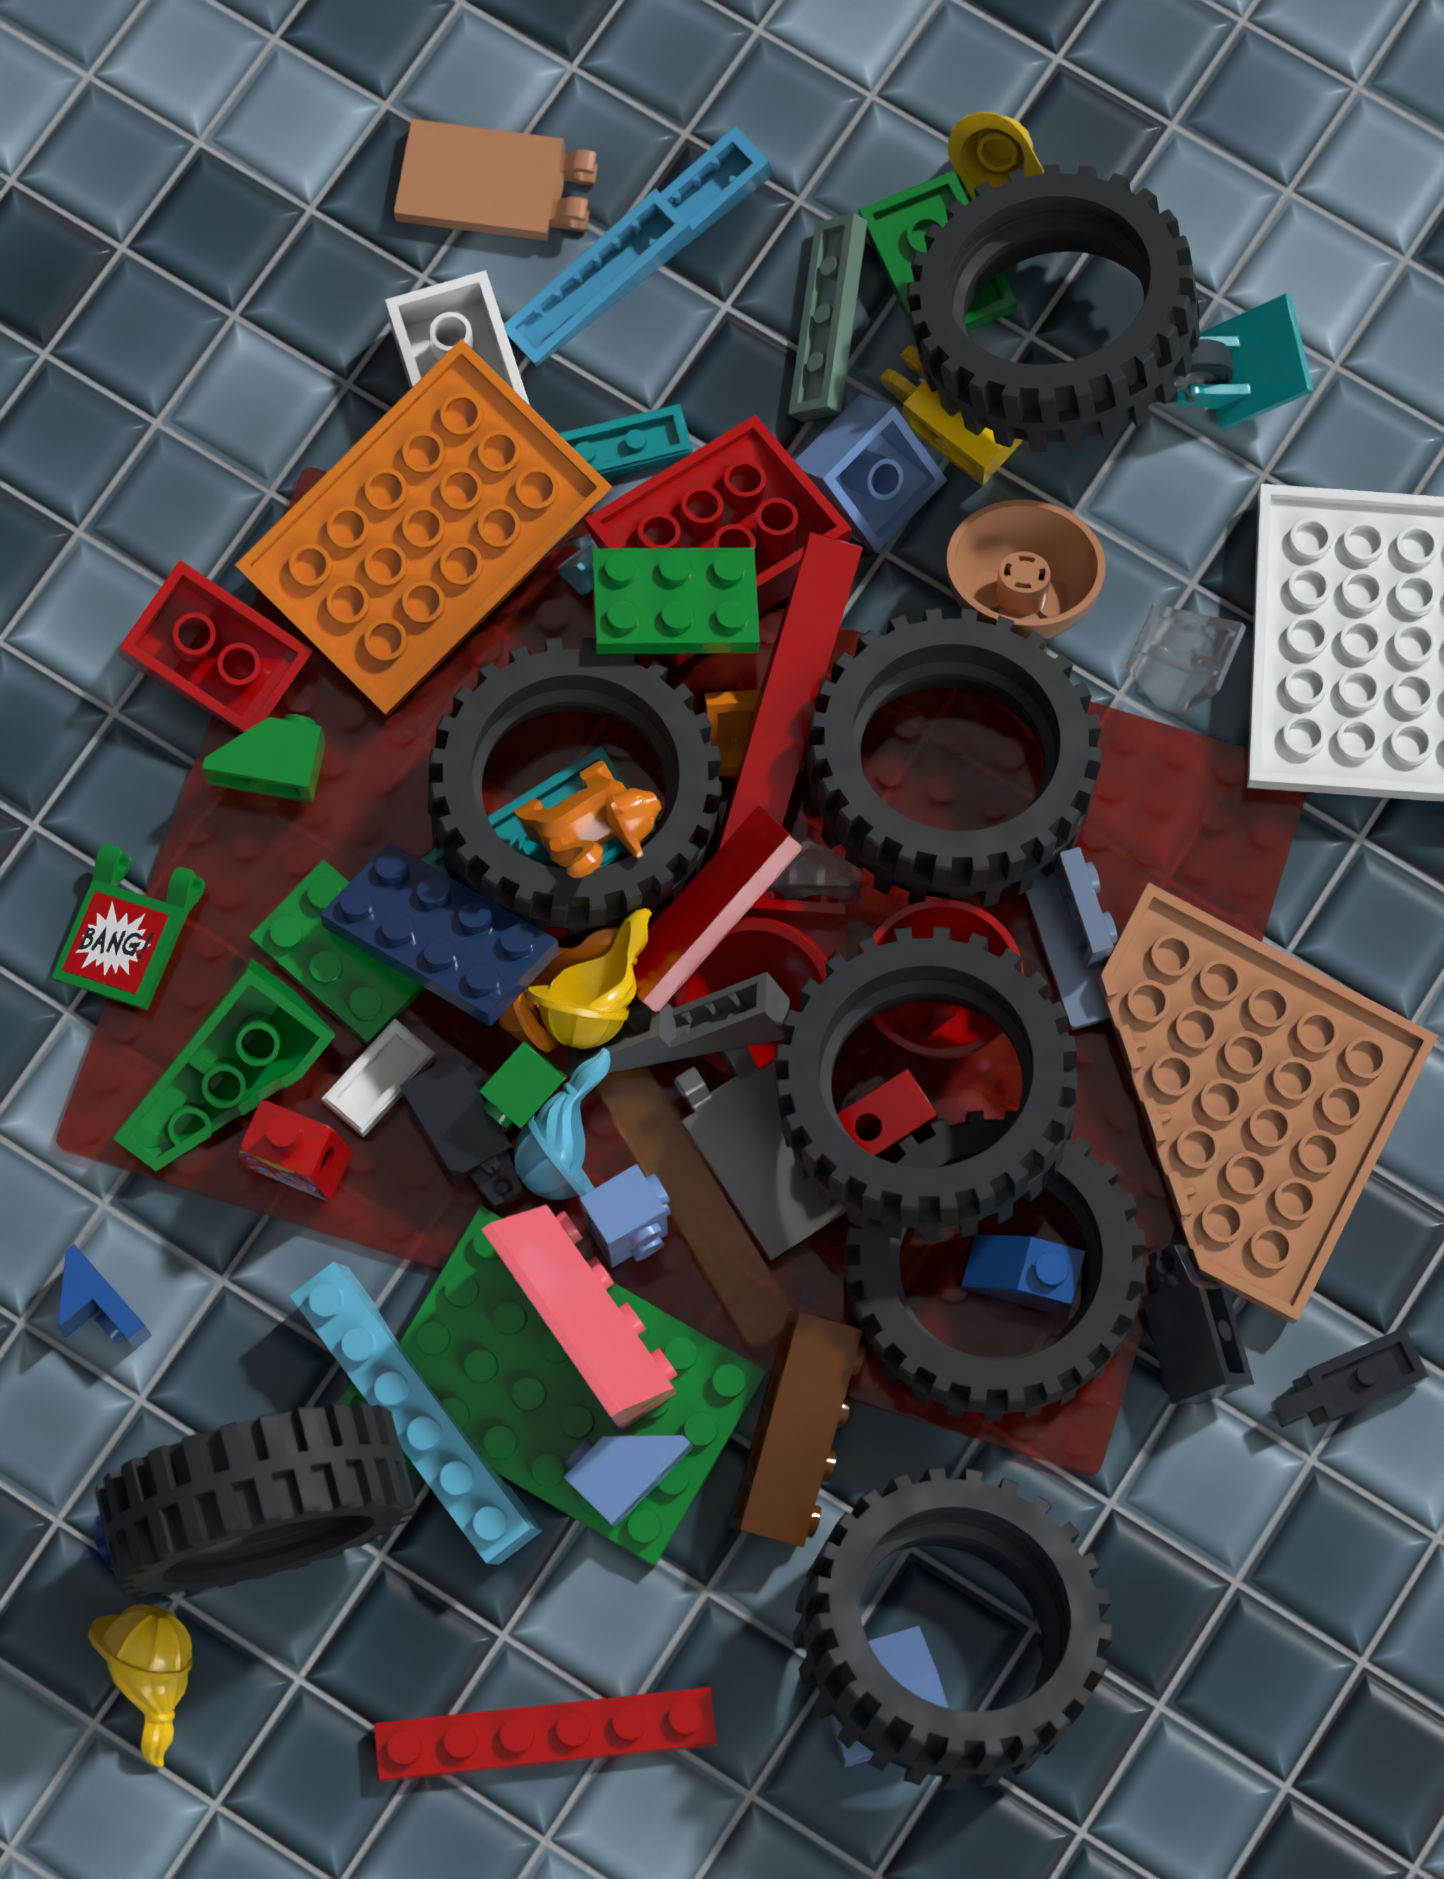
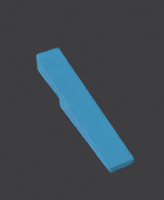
M734 126L661 193L656 188L511 317L504 324L507 336L538 367L770 179L774 172L769 160Z

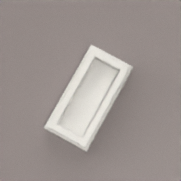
M394 1019L322 1097V1101L364 1138L402 1096L400 1085L423 1073L437 1058L436 1053Z

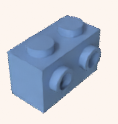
M635 1164L579 1198L583 1223L611 1268L631 1256L636 1261H640L652 1255L664 1245L661 1238L668 1235L667 1216L671 1214L667 1203L670 1202V1199L654 1173L645 1177L639 1166Z

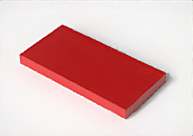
M760 805L648 930L647 944L638 955V961L633 966V972L636 980L637 996L654 1012L661 1010L801 851L802 846Z

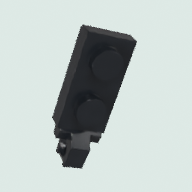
M1403 1327L1306 1370L1303 1376L1292 1382L1297 1393L1275 1402L1276 1406L1272 1407V1411L1281 1428L1306 1417H1309L1313 1427L1322 1425L1325 1422L1328 1425L1425 1382L1429 1375L1406 1328Z

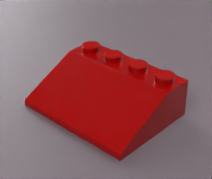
M756 414L584 519V525L598 548L754 547L758 615L790 595L809 531L849 542L852 530L849 524ZM697 653L667 655L678 666Z

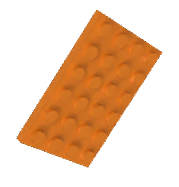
M460 339L235 566L388 717L613 491V487L464 340Z

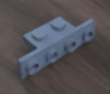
M1080 847L1069 850L1064 849L1062 852H1059L1054 872L1047 877L1038 870L1035 874L1032 889L1024 892L1060 1002L1068 1016V1026L1072 1030L1110 1020L1097 979L1114 948L1113 944L1117 943V931L1114 920L1109 912L1102 913L1096 895L1100 893V881L1097 870L1092 862L1085 863Z

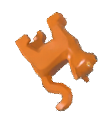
M600 760L580 772L585 789L567 797L553 808L543 809L541 801L533 798L513 811L519 825L530 841L542 844L550 855V860L566 867L569 876L572 878H582L599 868L603 861L602 846L614 837H617L633 856L637 858L644 856L640 841L653 830L655 817L662 807L654 792L635 788L627 790L622 782L615 781L605 762Z

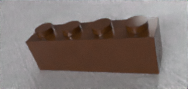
M787 1312L728 1527L803 1548L806 1537L813 1538L821 1517V1506L815 1505L821 1483L827 1484L835 1466L836 1453L831 1451L836 1429H843L850 1411L851 1399L845 1396L850 1376H856L859 1373L865 1356V1344L860 1343L863 1330L803 1312Z

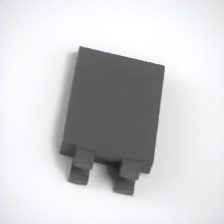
M746 1046L719 1052L735 1077L714 1091L709 1092L695 1067L675 1078L673 1083L693 1112V1114L682 1120L680 1124L770 1262L846 1213L847 1207L838 1201L832 1207L827 1206L818 1197L815 1181L811 1177L804 1180L795 1167L794 1153L791 1147H786L782 1134L775 1088V1063L773 1062L759 1070L751 1052Z

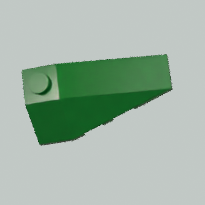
M250 957L206 1012L112 1139L153 1170L158 1171L211 1137L212 1133L256 1108L261 1100H265L280 1089L287 1088L301 1079L335 1037V1033L293 989Z

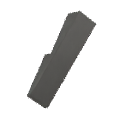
M765 972L676 1008H672L667 1002L660 1011L654 1012L645 1003L630 1007L629 1015L624 1020L622 1027L606 1043L587 1049L568 1046L565 1072L572 1077L574 1071L581 1063L595 1057L602 1048L610 1052L611 1062L608 1073L783 1040L782 1023L789 1009L790 999L768 972Z

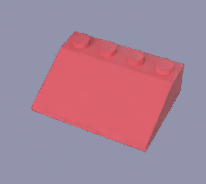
M544 1205L491 1222L481 1229L621 1431L676 1394L669 1381L678 1376L677 1372L660 1348H657L652 1353H649L637 1336L646 1330L645 1326L628 1302L618 1308L606 1289L615 1283L596 1256L588 1262L585 1261L574 1245L583 1237L565 1211L555 1217L549 1207Z

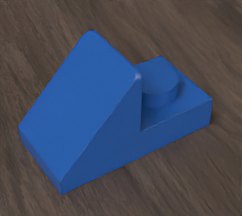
M73 1244L65 1252L58 1329L66 1338L100 1310L102 1313L95 1318V1321L115 1344L125 1338L132 1348L136 1350L152 1335L132 1309L76 1245Z

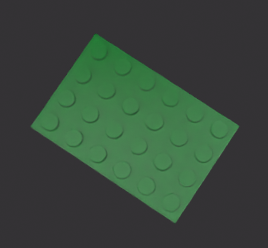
M480 1206L399 1344L445 1409L497 1474L652 1565L657 1566L768 1372L619 1285L613 1284L606 1291L619 1308L628 1302L645 1326L646 1330L637 1336L649 1353H652L657 1348H660L678 1374V1376L669 1381L676 1394L621 1431L481 1230L491 1222L503 1218ZM683 1435L693 1446V1449L616 1528L564 1478L571 1470L565 1462L587 1439L596 1444L603 1436Z

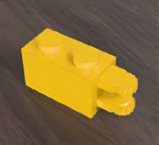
M908 345L900 354L901 358L924 381L916 387L900 373L890 368L880 376V382L886 390L903 403L902 417L912 431L983 486L1023 440L1015 439L1011 448L995 444L992 430L985 427L978 436L967 430L964 426L961 410L954 416H950L941 407L938 391L931 392L925 380L917 348Z

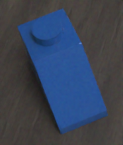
M975 1234L961 1289L1068 1317L1085 1251L1035 1237Z

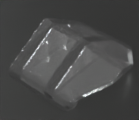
M1152 604L1125 667L1157 708L1172 713L1185 714L1220 691L1246 627L1241 622Z
M805 841L799 843L802 846L799 854L766 890L783 894L785 896L784 900H806V897L810 895H828L837 898L839 901L860 902L862 870L825 846Z

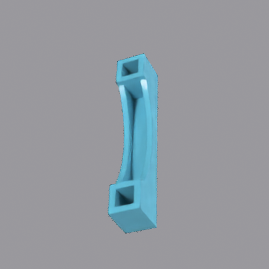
M332 1262L290 1295L363 1397L371 1404V1407L381 1405L391 1411L402 1450L485 1563L501 1564L543 1531L512 1488L496 1473L445 1409L396 1340L379 1313L380 1310L347 1266Z

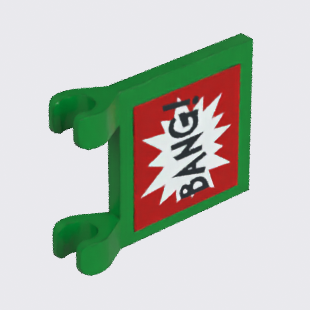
M103 844L96 856L93 880L51 978L55 981L148 1011L187 915L203 894L205 881L196 876V873L184 867L176 868L169 882L167 902L117 887L118 884L123 880L131 867V857L123 853L118 846Z

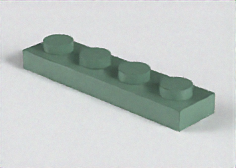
M855 213L815 223L788 415L801 422L841 414L868 222Z

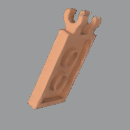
M411 119L394 209L395 220L397 222L541 241L549 240L551 227L585 233L587 232L590 211H587L588 200L580 197H565L562 199L565 181L588 186L595 185L598 164L595 163L597 154L594 151L583 149L564 153L565 143L563 138Z

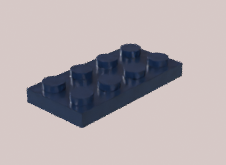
M391 842L320 913L324 928L488 1026H491L560 953L556 938Z

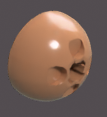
M1035 500L1002 501L977 510L957 527L951 537L947 550L948 580L960 608L978 610L976 621L996 625L999 615L1014 621L1012 632L1025 639L1029 637L1032 631H1035L1045 639H1049L1066 632L1076 625L1096 602L1105 578L1106 562L1104 552L1093 531L1081 519L1067 510Z

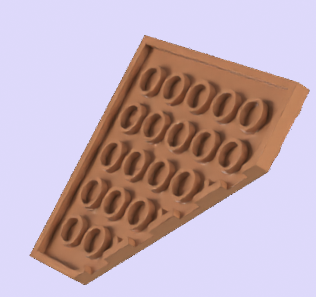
M1148 882L1097 982L1186 1246L1199 1275L1221 1284L1229 1291L1291 1324H1295L1299 1320L1438 1035Z

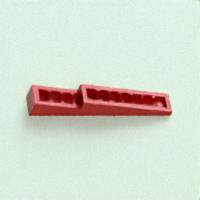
M809 531L761 685L757 704L747 730V743L716 839L718 850L758 805L772 815L781 826L783 824L808 738L812 712L816 710L817 693L826 676L861 555L862 547Z

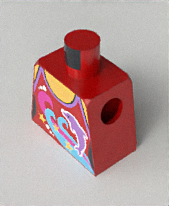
M261 1100L240 1145L235 1164L331 1203L353 1153L338 1133L328 1125L271 1102ZM325 1154H327V1161L324 1167L321 1169L323 1157Z

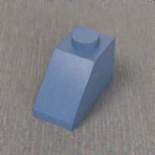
M683 1435L603 1436L596 1444L587 1439L565 1462L571 1470L564 1478L616 1528L693 1449V1446Z

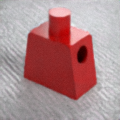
M909 1069L903 1071L838 1114L841 1124L855 1143L868 1153L885 1161H889L896 1154L899 1142L910 1134L915 1140L928 1134L930 1123L938 1120L937 1113ZM866 1132L878 1135L872 1141H864L859 1138L860 1135Z

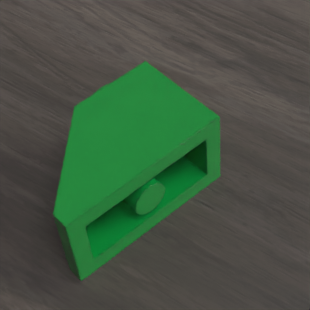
M287 714L284 716V719L266 718L204 758L202 769L208 785L313 803L326 746L322 726L315 725V721L308 717L296 714Z
M529 1040L523 1041L479 1091L488 1099L482 1108L506 1129L512 1122L522 1128L569 1078V1075Z

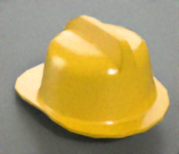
M977 112L967 115L954 125L948 138L949 158L972 200L976 198L975 187L986 181H989L992 188L1008 183L1007 173L1023 169L1024 177L1044 174V170L1033 151V142L1028 131L1018 121L1008 116H1001L991 112Z

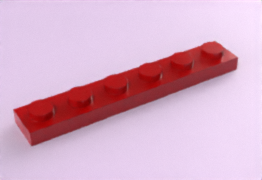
M711 1687L374 1723L380 1782L717 1746Z

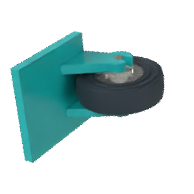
M1285 293L1200 332L1198 347L1190 348L1193 365L1187 377L1173 376L1176 393L1167 403L1176 402L1181 407L1196 405L1216 409L1220 429L1226 431L1314 392L1292 296Z

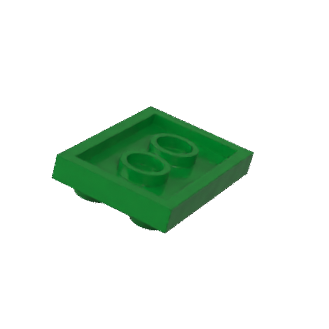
M954 171L859 208V216L868 221L866 229L868 239L911 329L907 283L914 282L911 270L915 252L928 253L924 235L932 224L942 228L947 224L948 220L945 209L956 200H959L964 205L969 203ZM1003 272L988 282L972 301L965 315L967 331L1017 311V301Z
M754 547L596 548L592 550L596 654L758 653L760 636Z
M323 859L251 933L249 938L252 944L369 1047L385 1028L414 1001L425 987L323 927L320 913L350 883Z

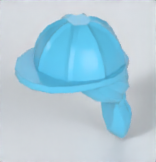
M602 1048L595 1057L584 1061L576 1068L569 1082L564 1084L563 1090L547 1101L537 1116H532L516 1140L514 1148L516 1173L526 1187L538 1196L547 1199L563 1200L578 1194L582 1197L595 1189L582 1169L586 1141L581 1119L580 1103L586 1094L609 1072L610 1052L605 1048Z

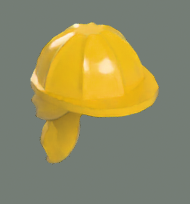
M636 909L622 921L613 946L606 955L565 968L554 977L550 985L528 987L527 998L539 1004L541 1018L546 1029L563 1045L579 1049L593 1048L609 1041L622 1027L630 1011V1008L627 1006L634 998L637 990L633 966L637 964V957L648 941V921L652 914L649 909Z
M143 1604L133 1605L121 1615L100 1616L92 1621L88 1637L93 1647L107 1660V1668L112 1682L144 1714L145 1721L141 1739V1750L144 1758L150 1765L162 1767L164 1765L165 1751L172 1743L174 1736L172 1720L175 1717V1713L173 1710L185 1693L188 1684V1672L193 1665L191 1637L186 1627L171 1610L160 1608L157 1604L152 1606Z

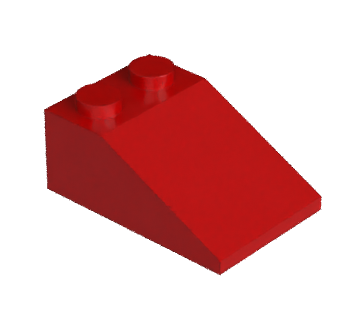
M179 560L120 645L118 657L164 688L244 733L269 717L314 650Z

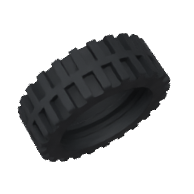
M1059 164L1043 165L1044 174L1024 177L1023 169L1007 173L1009 182L992 188L989 181H986L974 188L976 198L967 205L962 204L959 200L952 203L945 209L948 220L947 224L943 228L932 224L924 235L928 253L915 252L911 263L914 282L907 283V300L910 308L909 317L920 362L922 363L925 380L931 392L938 391L941 407L950 416H954L961 410L965 428L977 436L986 427L993 431L995 444L1011 448L1015 439L1027 440L1030 451L1047 452L1048 442L1066 441L1067 451L1083 449V438L1101 434L1105 443L1119 437L1117 426L1131 419L1137 427L1151 418L1149 405L1155 399L1166 404L1176 393L1173 376L1187 377L1193 365L1190 348H1197L1200 339L1198 322L1200 310L1190 247L1186 236H1180L1178 220L1171 210L1166 209L1159 213L1157 196L1147 188H1143L1137 195L1132 193L1129 178L1120 174L1113 173L1110 180L1107 181L1097 178L1096 167L1079 165L1077 174L1061 173ZM1058 252L1093 254L1118 263L1141 281L1144 291V304L1130 326L1105 347L1072 361L1047 365L1012 362L980 348L970 339L966 330L965 315L972 301L982 288L1005 269L1039 255Z
M941 608L925 609L922 622L908 624L904 614L892 618L888 622L886 635L878 638L873 630L870 629L858 638L854 657H851L846 652H842L833 663L831 680H823L817 693L816 710L812 712L804 765V785L810 786L808 807L811 816L814 819L823 817L821 837L829 849L839 844L844 847L846 852L843 865L851 873L857 875L865 868L875 875L873 888L885 895H888L892 885L909 891L907 902L909 904L925 901L926 896L962 902L964 898L979 896L981 906L986 907L998 904L1001 890L1010 886L1015 894L1019 896L1032 889L1035 874L1038 870L1047 877L1054 872L1059 852H1062L1064 849H1073L1079 838L1083 821L1086 820L1101 766L1103 750L1097 747L1101 733L1099 715H1087L1092 695L1085 682L1072 685L1069 679L1073 664L1064 654H1060L1054 660L1044 653L1047 641L1044 637L1032 631L1029 637L1025 639L1012 632L1013 620L1000 615L996 625L976 621L978 610L965 608L961 610L960 619H942ZM953 688L986 696L1012 711L1024 722L1037 739L1043 754L1041 785L1032 803L1024 812L1007 822L993 827L971 831H951L918 823L900 814L881 799L863 774L860 749L863 733L869 720L878 709L888 702L919 690Z
M561 637L545 639L544 652L529 655L526 646L522 645L509 651V665L498 670L492 661L478 670L477 686L470 690L467 686L462 685L453 696V711L451 715L442 714L436 728L435 748H431L429 759L428 814L431 815L432 819L431 835L435 848H442L444 851V868L449 876L454 880L462 877L467 883L468 888L521 919L530 922L545 933L548 932V927L567 929L568 942L584 941L585 929L620 927L622 921L636 909H649L652 913L649 921L655 919L656 906L660 902L665 900L669 905L674 902L682 893L686 879L689 876L695 878L703 866L705 851L707 847L711 846L722 786V782L719 781L721 765L719 746H711L710 743L712 725L706 713L696 716L692 711L694 694L684 683L675 690L666 684L668 669L656 660L646 669L634 662L635 654H596L595 638L583 637L582 649H563ZM578 711L610 718L637 733L655 751L664 773L666 799L663 814L657 828L641 848L644 856L637 858L632 854L616 863L599 867L587 876L572 878L567 874L566 869L543 865L519 854L496 834L487 817L482 797V778L489 755L500 738L512 728L527 720L549 713Z
M934 926L933 938L912 939L911 927L895 929V942L877 946L873 935L858 941V956L846 962L837 953L825 962L827 978L820 984L811 978L806 981L799 990L801 1006L797 1012L788 1009L782 1023L783 1043L776 1044L774 1059L776 1069L775 1088L781 1128L786 1147H791L794 1153L795 1167L804 1180L811 1177L815 1181L818 1197L827 1206L832 1207L836 1201L847 1207L848 1221L862 1228L868 1218L882 1222L884 1236L900 1239L902 1228L907 1227L922 1229V1242L939 1241L940 1228L959 1226L960 1234L963 1238L977 1234L978 1220L991 1214L998 1224L1013 1216V1202L1023 1196L1031 1203L1042 1192V1177L1047 1171L1053 1174L1057 1172L1063 1161L1065 1141L1072 1138L1077 1104V1049L1074 1036H1069L1067 1031L1068 1016L1062 1003H1051L1049 1000V984L1039 972L1034 973L1030 978L1022 973L1021 956L1007 948L999 958L988 952V938L975 933L971 934L969 942L966 944L952 941L951 931L948 927ZM918 1002L956 1005L985 1017L1005 1033L1016 1052L1020 1064L1022 1092L1016 1115L1008 1130L997 1143L977 1156L963 1162L941 1167L918 1168L898 1165L880 1159L862 1149L849 1136L840 1122L833 1103L831 1082L834 1064L846 1038L865 1021L888 1009Z
M984 1110L968 1111L964 1122L948 1125L946 1118H942L930 1123L928 1134L917 1140L910 1134L899 1142L896 1154L888 1162L918 1168L941 1167L963 1162L977 1156L997 1143L1008 1130L1017 1111L1006 1110L1004 1119H984ZM1078 1135L1074 1142L1070 1140L1065 1141L1063 1161L1055 1174L1050 1171L1045 1173L1042 1177V1189L1053 1195L1068 1210L1079 1227L1088 1258L1087 1286L1081 1304L1067 1326L1049 1342L1029 1352L1001 1358L981 1357L964 1353L940 1341L915 1316L903 1291L899 1271V1257L907 1227L902 1228L901 1238L897 1239L884 1236L883 1223L868 1218L863 1228L851 1222L847 1231L844 1262V1283H846L847 1306L851 1320H856L859 1329L863 1330L860 1341L865 1344L867 1353L871 1354L874 1352L883 1364L882 1373L893 1383L899 1379L912 1389V1398L924 1405L927 1404L929 1399L948 1406L946 1414L963 1418L964 1411L984 1413L985 1421H1002L1003 1414L1022 1412L1023 1418L1040 1414L1041 1408L1052 1402L1057 1401L1061 1406L1073 1399L1076 1391L1088 1381L1093 1384L1104 1373L1110 1359L1119 1353L1137 1312L1145 1282L1146 1267L1143 1266V1252L1146 1243L1144 1229H1138L1134 1217L1137 1206L1131 1192L1124 1195L1116 1183L1119 1175L1118 1171L1109 1160L1101 1165L1090 1155L1092 1144L1080 1135Z
M362 1402L347 1406L345 1403H332L322 1408H314L313 1406L296 1408L293 1412L282 1414L274 1412L261 1415L258 1419L238 1424L237 1422L220 1426V1429L204 1434L195 1433L182 1438V1441L169 1446L162 1445L148 1452V1455L142 1458L130 1459L122 1464L121 1469L112 1470L107 1473L103 1481H99L95 1488V1496L117 1585L123 1592L127 1594L133 1593L136 1596H146L155 1593L157 1596H166L180 1591L185 1593L199 1592L205 1588L232 1586L240 1581L254 1578L258 1580L270 1577L273 1573L305 1567L311 1562L343 1554L345 1550L352 1547L366 1545L372 1542L376 1536L391 1533L397 1528L396 1525L405 1524L409 1521L411 1515H414L417 1509L391 1411L381 1405L371 1407V1404Z
M944 1467L927 1468L919 1483L912 1484L909 1475L905 1473L891 1478L882 1495H879L874 1488L862 1495L851 1514L845 1511L837 1521L806 1575L808 1579L798 1595L795 1608L797 1613H802V1617L793 1631L794 1648L806 1649L807 1652L798 1668L803 1685H808L816 1682L820 1694L813 1707L822 1720L833 1714L841 1723L843 1728L836 1738L848 1749L856 1741L860 1742L873 1752L868 1764L882 1772L887 1764L891 1762L906 1769L905 1782L920 1786L927 1775L941 1776L942 1789L959 1790L966 1779L973 1775H977L981 1788L997 1784L1007 1769L1011 1768L1014 1775L1018 1776L1030 1769L1042 1753L1047 1756L1058 1745L1093 1698L1092 1692L1104 1677L1108 1661L1101 1657L1113 1642V1625L1104 1624L1100 1621L1111 1606L1108 1588L1095 1589L1092 1579L1100 1569V1565L1093 1552L1081 1556L1074 1546V1542L1080 1535L1079 1531L1070 1521L1060 1528L1049 1518L1047 1513L1053 1505L1040 1495L1031 1504L1015 1495L1019 1483L1003 1477L998 1487L981 1483L982 1471L965 1468L957 1480L946 1479ZM912 1547H946L974 1555L991 1564L1007 1576L1030 1604L1042 1634L1044 1645L1043 1660L1039 1673L1030 1688L1020 1698L1005 1708L993 1711L970 1712L936 1705L917 1696L901 1685L876 1657L866 1638L860 1617V1603L866 1583L870 1575L884 1559L894 1552Z

